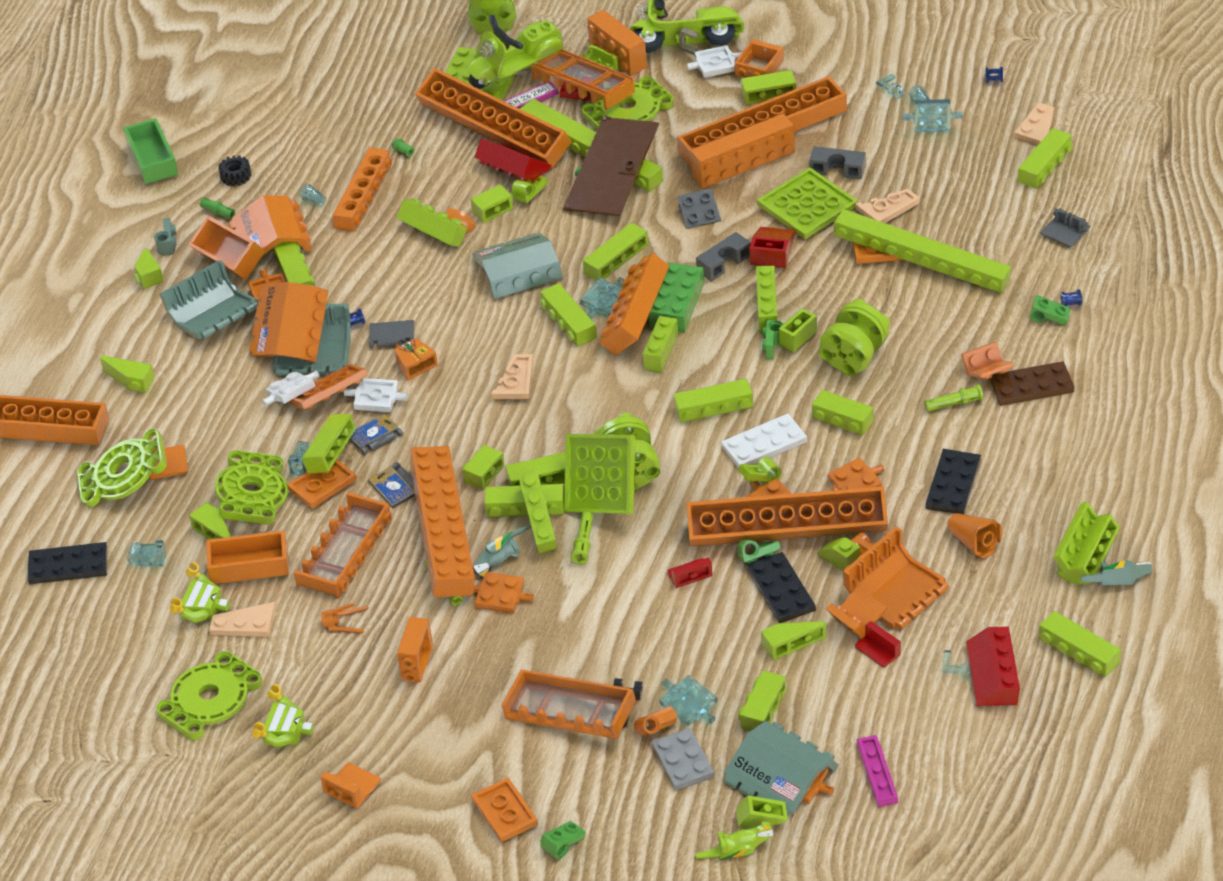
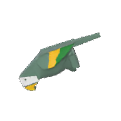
M529 524L516 531H511L488 542L473 566L475 574L480 578H484L485 572H488L490 567L504 562L510 556L513 558L518 557L520 549L513 538L530 529L531 525Z
M1123 560L1112 565L1101 562L1100 573L1081 576V582H1102V585H1132L1139 577L1152 573V564L1150 562L1133 563L1129 560Z

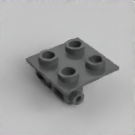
M712 188L677 196L679 201L678 208L679 211H682L687 229L721 221Z
M1059 208L1054 210L1053 215L1055 218L1040 234L1068 247H1072L1091 226L1088 225L1086 219H1082L1075 214L1072 215L1070 212L1067 213Z

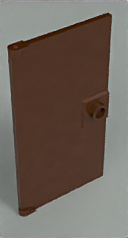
M603 116L563 210L620 216L643 166V161L659 127V122Z

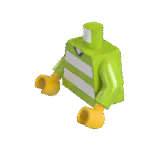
M191 562L185 571L188 577L196 578L191 580L182 601L175 597L170 602L171 605L169 607L171 613L180 612L182 620H189L192 623L204 620L211 621L212 616L216 615L218 610L228 611L230 608V600L223 599L221 589L203 573L198 572L199 565L196 562Z
M273 684L270 687L271 690L267 692V697L271 700L277 699V702H273L265 724L261 722L255 723L252 736L256 739L262 737L264 744L272 745L276 748L296 745L302 734H313L314 723L306 722L304 711L285 695H280V686Z

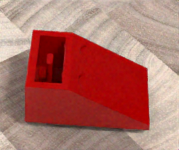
M759 227L752 237L749 248L750 265L786 268L795 237V230Z

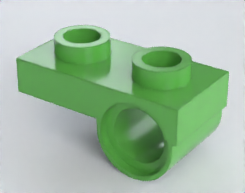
M1036 295L1033 299L1030 318L1037 323H1042L1049 319L1065 326L1068 322L1071 308Z
M767 320L766 327H763V339L766 340H762V352H766V359H774V346L779 345V328L783 325L781 321Z
M742 539L737 544V555L739 561L749 564L757 561V558L760 556L769 557L776 554L775 551L781 549L779 541L770 540L758 545L755 541ZM747 544H750L751 551L748 554H746L745 546Z
M569 821L543 834L540 846L556 859H561L566 855L570 845L585 838L586 831L572 821Z

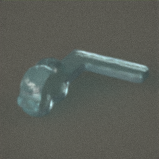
M890 74L876 81V84L886 89L890 95H894L896 98H901L904 95L901 85L897 83L888 84V82L895 79V75Z
M945 650L942 672L960 673L963 678H971L970 666L966 663L960 666L950 665L951 651Z

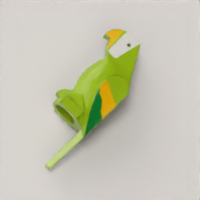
M761 822L762 824L757 827L738 830L732 834H724L723 831L717 832L719 844L716 848L695 854L696 859L719 857V860L751 855L759 844L773 837L771 823Z

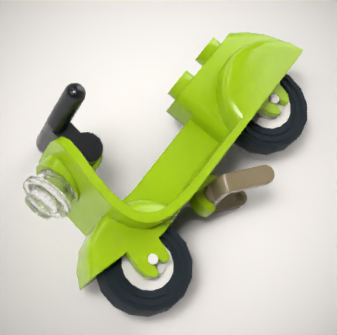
M649 0L647 4L640 3V6L637 7L638 17L641 16L642 20L635 22L630 27L631 31L645 40L646 53L655 52L661 46L680 45L682 50L695 54L698 49L687 44L710 42L714 45H725L734 39H738L740 33L744 32L742 18L736 11L727 6L697 9L696 19L656 20L657 18L662 19L668 16L663 0Z
M493 14L489 15L493 32L486 31L481 36L476 50L478 58L473 60L466 68L470 73L469 83L473 87L482 89L492 83L496 76L500 79L513 74L526 76L528 71L525 68L564 48L561 31L552 22L544 20L528 25L518 35L517 39L514 40L499 27L496 17Z

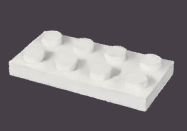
M786 414L721 441V447L739 469L740 464L755 465L763 457L771 458L807 442V436L791 416Z

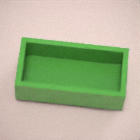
M156 118L123 127L127 146L145 184L178 175L175 157Z
M668 262L669 268L649 313V327L654 328L659 316L677 319L678 332L685 333L705 284L704 267Z

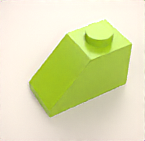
M147 248L143 249L134 265L136 273L133 275L136 283H140L143 289L164 282L161 268Z
M843 537L830 541L817 552V555L844 571L848 565H851L860 556V546Z
M748 795L736 807L739 827L754 828L761 825V822H769L773 826L788 821L786 803L784 801Z

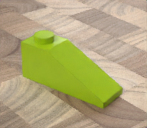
M104 355L100 356L103 371L129 390L146 393L155 379L152 364Z
M205 502L189 515L192 529L207 539L231 537L216 506Z
M824 621L778 623L761 631V645L772 660H776L826 638V623Z

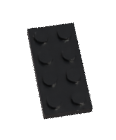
M943 448L926 500V509L965 514L981 462V455Z
M107 542L30 550L28 558L29 584L107 576Z
M783 552L746 564L749 575L778 623L816 611L815 603Z

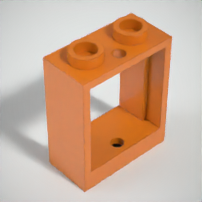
M752 39L734 62L735 76L747 78L775 73L784 61L783 47ZM754 57L770 61L764 69L748 65Z
M409 617L397 652L402 680L422 681L433 648L429 619Z

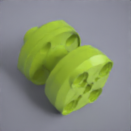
M467 0L470 3L468 6V21L477 34L482 35L486 31L493 32L489 21V15L491 14L496 17L497 23L503 31H510L513 28V23L516 20V8L512 0Z
M857 298L853 302L845 304L839 311L835 324L826 329L820 338V357L847 376H854L856 373L864 371L871 362L874 351L879 349L889 336V318L862 299Z
M622 413L617 418L608 421L602 427L595 430L594 434L635 435L634 491L660 475V461L657 452L651 445L649 428L643 420L633 417L630 413Z

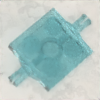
M950 99L915 100L913 113H902L903 121L913 120L915 132L950 131L952 119H963V111L952 112Z
M599 277L580 298V305L589 309L587 315L591 320L596 314L608 318L613 310L611 308L618 299L617 294L622 289L621 286L624 278L621 279L619 277L615 283H611Z
M688 675L676 685L668 679L663 680L662 686L669 691L659 699L660 705L664 708L671 706L676 711L678 719L686 726L691 725L700 718H704L709 724L715 721L716 717L708 711L718 702L717 696L693 677Z

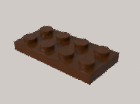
M1064 361L1012 370L1002 374L996 373L992 374L990 378L1000 406L1073 393L1075 388Z

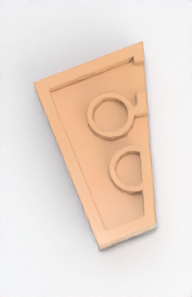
M1038 102L1015 131V138L1038 145L1050 132L1054 107Z
M909 189L888 194L887 198L880 200L873 198L870 199L869 203H855V209L868 218L886 223L919 204L920 198Z
M533 354L513 355L505 369L506 372L503 378L499 379L496 390H493L491 393L492 399H529Z
M275 602L213 615L209 629L210 635L269 637L276 608Z

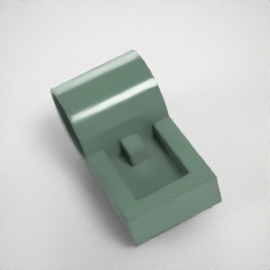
M163 218L164 231H159L154 235L156 249L161 255L174 254V247H177L176 237L173 236L176 235L175 224H171L170 218Z

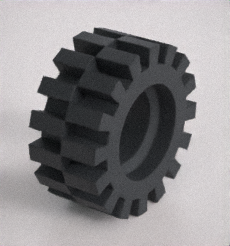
M233 155L232 158L226 157L227 160L223 159L222 163H219L220 179L227 186L230 184L232 186H235V184L240 186L241 183L245 184L246 180L249 181L252 176L249 160H246L245 157L241 158L238 155L235 158V155Z

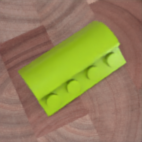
M1088 501L1080 504L1053 556L1059 565L1056 573L1062 579L1080 585L1093 583L1081 582V576L1098 573L1101 562L1104 561L1120 529L1111 514L1097 516Z

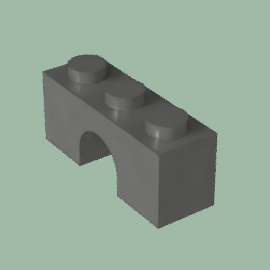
M814 146L809 159V167L820 175H827L831 168L840 167L844 169L845 178L862 179L866 168V152Z
M735 232L696 257V266L704 267V277L712 282L725 273L724 260H732L739 264L750 257L749 248L751 242Z

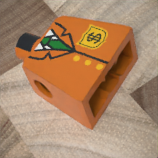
M401 339L396 343V349L394 350L396 362L407 380L438 366L436 352L419 339H413L409 342Z

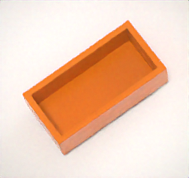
M601 10L587 18L589 45L592 44L617 56L618 67L630 76L647 68L645 40L605 10Z
M207 216L188 244L197 253L214 263L219 260L222 261L226 270L244 280L248 278L265 253V250L255 241L210 216Z
M285 530L206 540L207 570L209 579L214 584L289 575L288 545Z

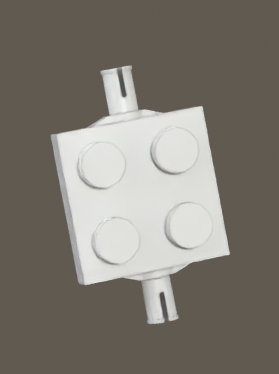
M728 45L695 52L696 62L687 63V69L698 68L704 78L734 72V62L742 52L733 53L729 50Z
M315 370L304 376L298 372H292L285 379L273 382L270 387L266 388L268 397L262 399L263 405L268 406L277 401L285 404L314 388L315 383L313 380L320 377L319 373Z
M362 378L363 380L356 389H346L344 391V396L355 397L354 410L391 412L393 403L396 400L407 401L408 399L407 392H397L399 387L397 380Z

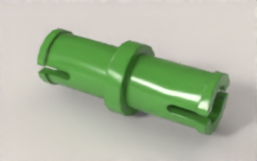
M207 197L202 198L200 202L201 208L211 211L214 215H221L229 220L235 216V209L224 206L222 202H215Z

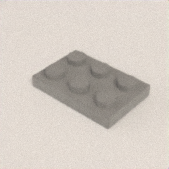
M690 728L651 741L652 748L675 791L714 778V771Z

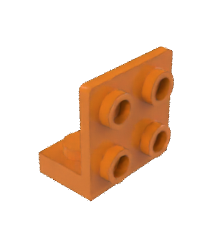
M992 342L961 354L966 374L974 378H981V380L989 379L992 377V374L997 372L998 374L1008 372L1009 368L1014 366L1013 362L1002 360L997 342Z
M185 445L164 448L167 462L166 468L159 474L151 473L150 479L154 480L187 474L188 465Z
M857 586L841 606L836 607L830 603L826 610L834 619L862 639L865 636V625L869 621L876 623L885 613L887 607Z
M347 762L337 774L325 771L321 775V782L324 793L358 809L381 782V778Z

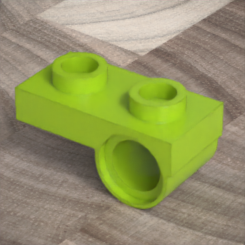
M540 176L534 181L527 179L526 182L516 180L512 185L513 199L528 203L548 184L547 177Z
M763 457L757 465L740 464L738 469L746 481H760L766 484L775 478L780 480L782 473L781 468L770 457Z

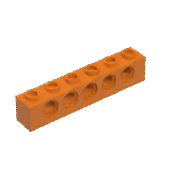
M369 147L332 215L335 229L355 231L357 226L360 225L362 216L367 212L369 203L373 201L375 192L379 190L382 179H385L386 172L392 165L389 150Z

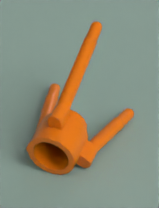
M350 603L332 610H325V612H321L323 627H328L329 631L364 633L363 629L336 626V624H340L339 616L367 610L369 607L363 606L346 610L355 606L354 603Z

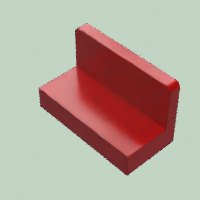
M709 557L705 559L700 558L668 569L667 574L675 588H679L713 576L712 562Z
M872 621L865 625V636L855 644L857 650L883 668L887 667L901 655V641Z

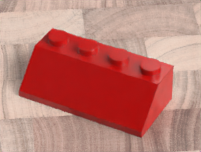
M481 138L474 158L480 160V164L487 167L491 164L492 169L499 172L503 169L504 174L512 177L515 174L517 175L516 179L525 182L526 179L536 180L552 167L551 164Z
M1009 626L988 627L966 641L976 706L1018 705L1020 685Z

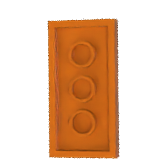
M348 364L316 381L314 388L295 397L289 403L301 409H311L315 406V403L330 399L331 395L336 392L345 391L347 386L360 383L363 380L362 378L368 376L364 368Z

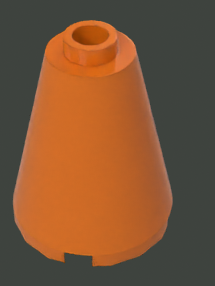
M959 513L953 514L948 519V530L976 556L982 558L989 557L995 552L996 548L994 547L996 543L1001 542L1002 526L993 519Z

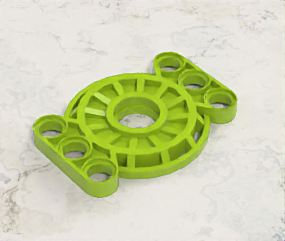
M645 76L640 78L639 83H634L635 93L608 110L604 109L603 97L599 96L600 101L596 104H584L581 107L582 117L596 130H598L601 121L595 120L602 119L603 116L651 121L660 109L669 110L673 108L674 99L654 78ZM614 85L606 88L605 90L608 91L609 89L614 87ZM626 103H631L635 105L634 107L629 109H624L620 107L621 105Z
M152 428L145 432L142 439L133 438L117 443L108 449L95 465L91 462L82 463L77 470L81 501L87 507H94L101 498L104 500L124 498L139 489L151 473L159 474L164 471L167 462L163 437L159 431ZM129 463L123 472L116 474L117 469L121 465Z
M240 450L229 452L227 461L229 467L222 470L215 481V494L221 502L219 515L229 520L259 524L274 523L276 510L286 502L288 496L287 483L280 474L283 470V459L276 455ZM232 458H239V459H241V460H240V461H235V460H232ZM271 463H276V464H279V466H273V465H270V464H271ZM253 484L258 486L260 490L249 491L244 489L243 486ZM229 508L233 511H225L224 509ZM243 511H250L252 514H245ZM262 514H270V515H272V516L266 517V516H263Z
M222 651L215 656L216 663L197 665L179 676L172 686L171 700H163L157 704L158 717L187 738L197 740L204 735L203 725L220 723L229 719L243 707L247 700L248 690H257L262 686V678L259 671L232 653ZM222 659L230 660L228 663L225 664L219 663ZM237 668L244 669L241 673L233 672ZM250 678H257V679H258V680H257L256 682H254V683H249V682H248V680H249ZM209 689L219 691L218 695L213 699L208 700L200 697L202 692ZM166 707L171 708L167 713L161 712ZM179 717L185 718L183 722H175ZM192 727L200 728L196 732L189 731Z

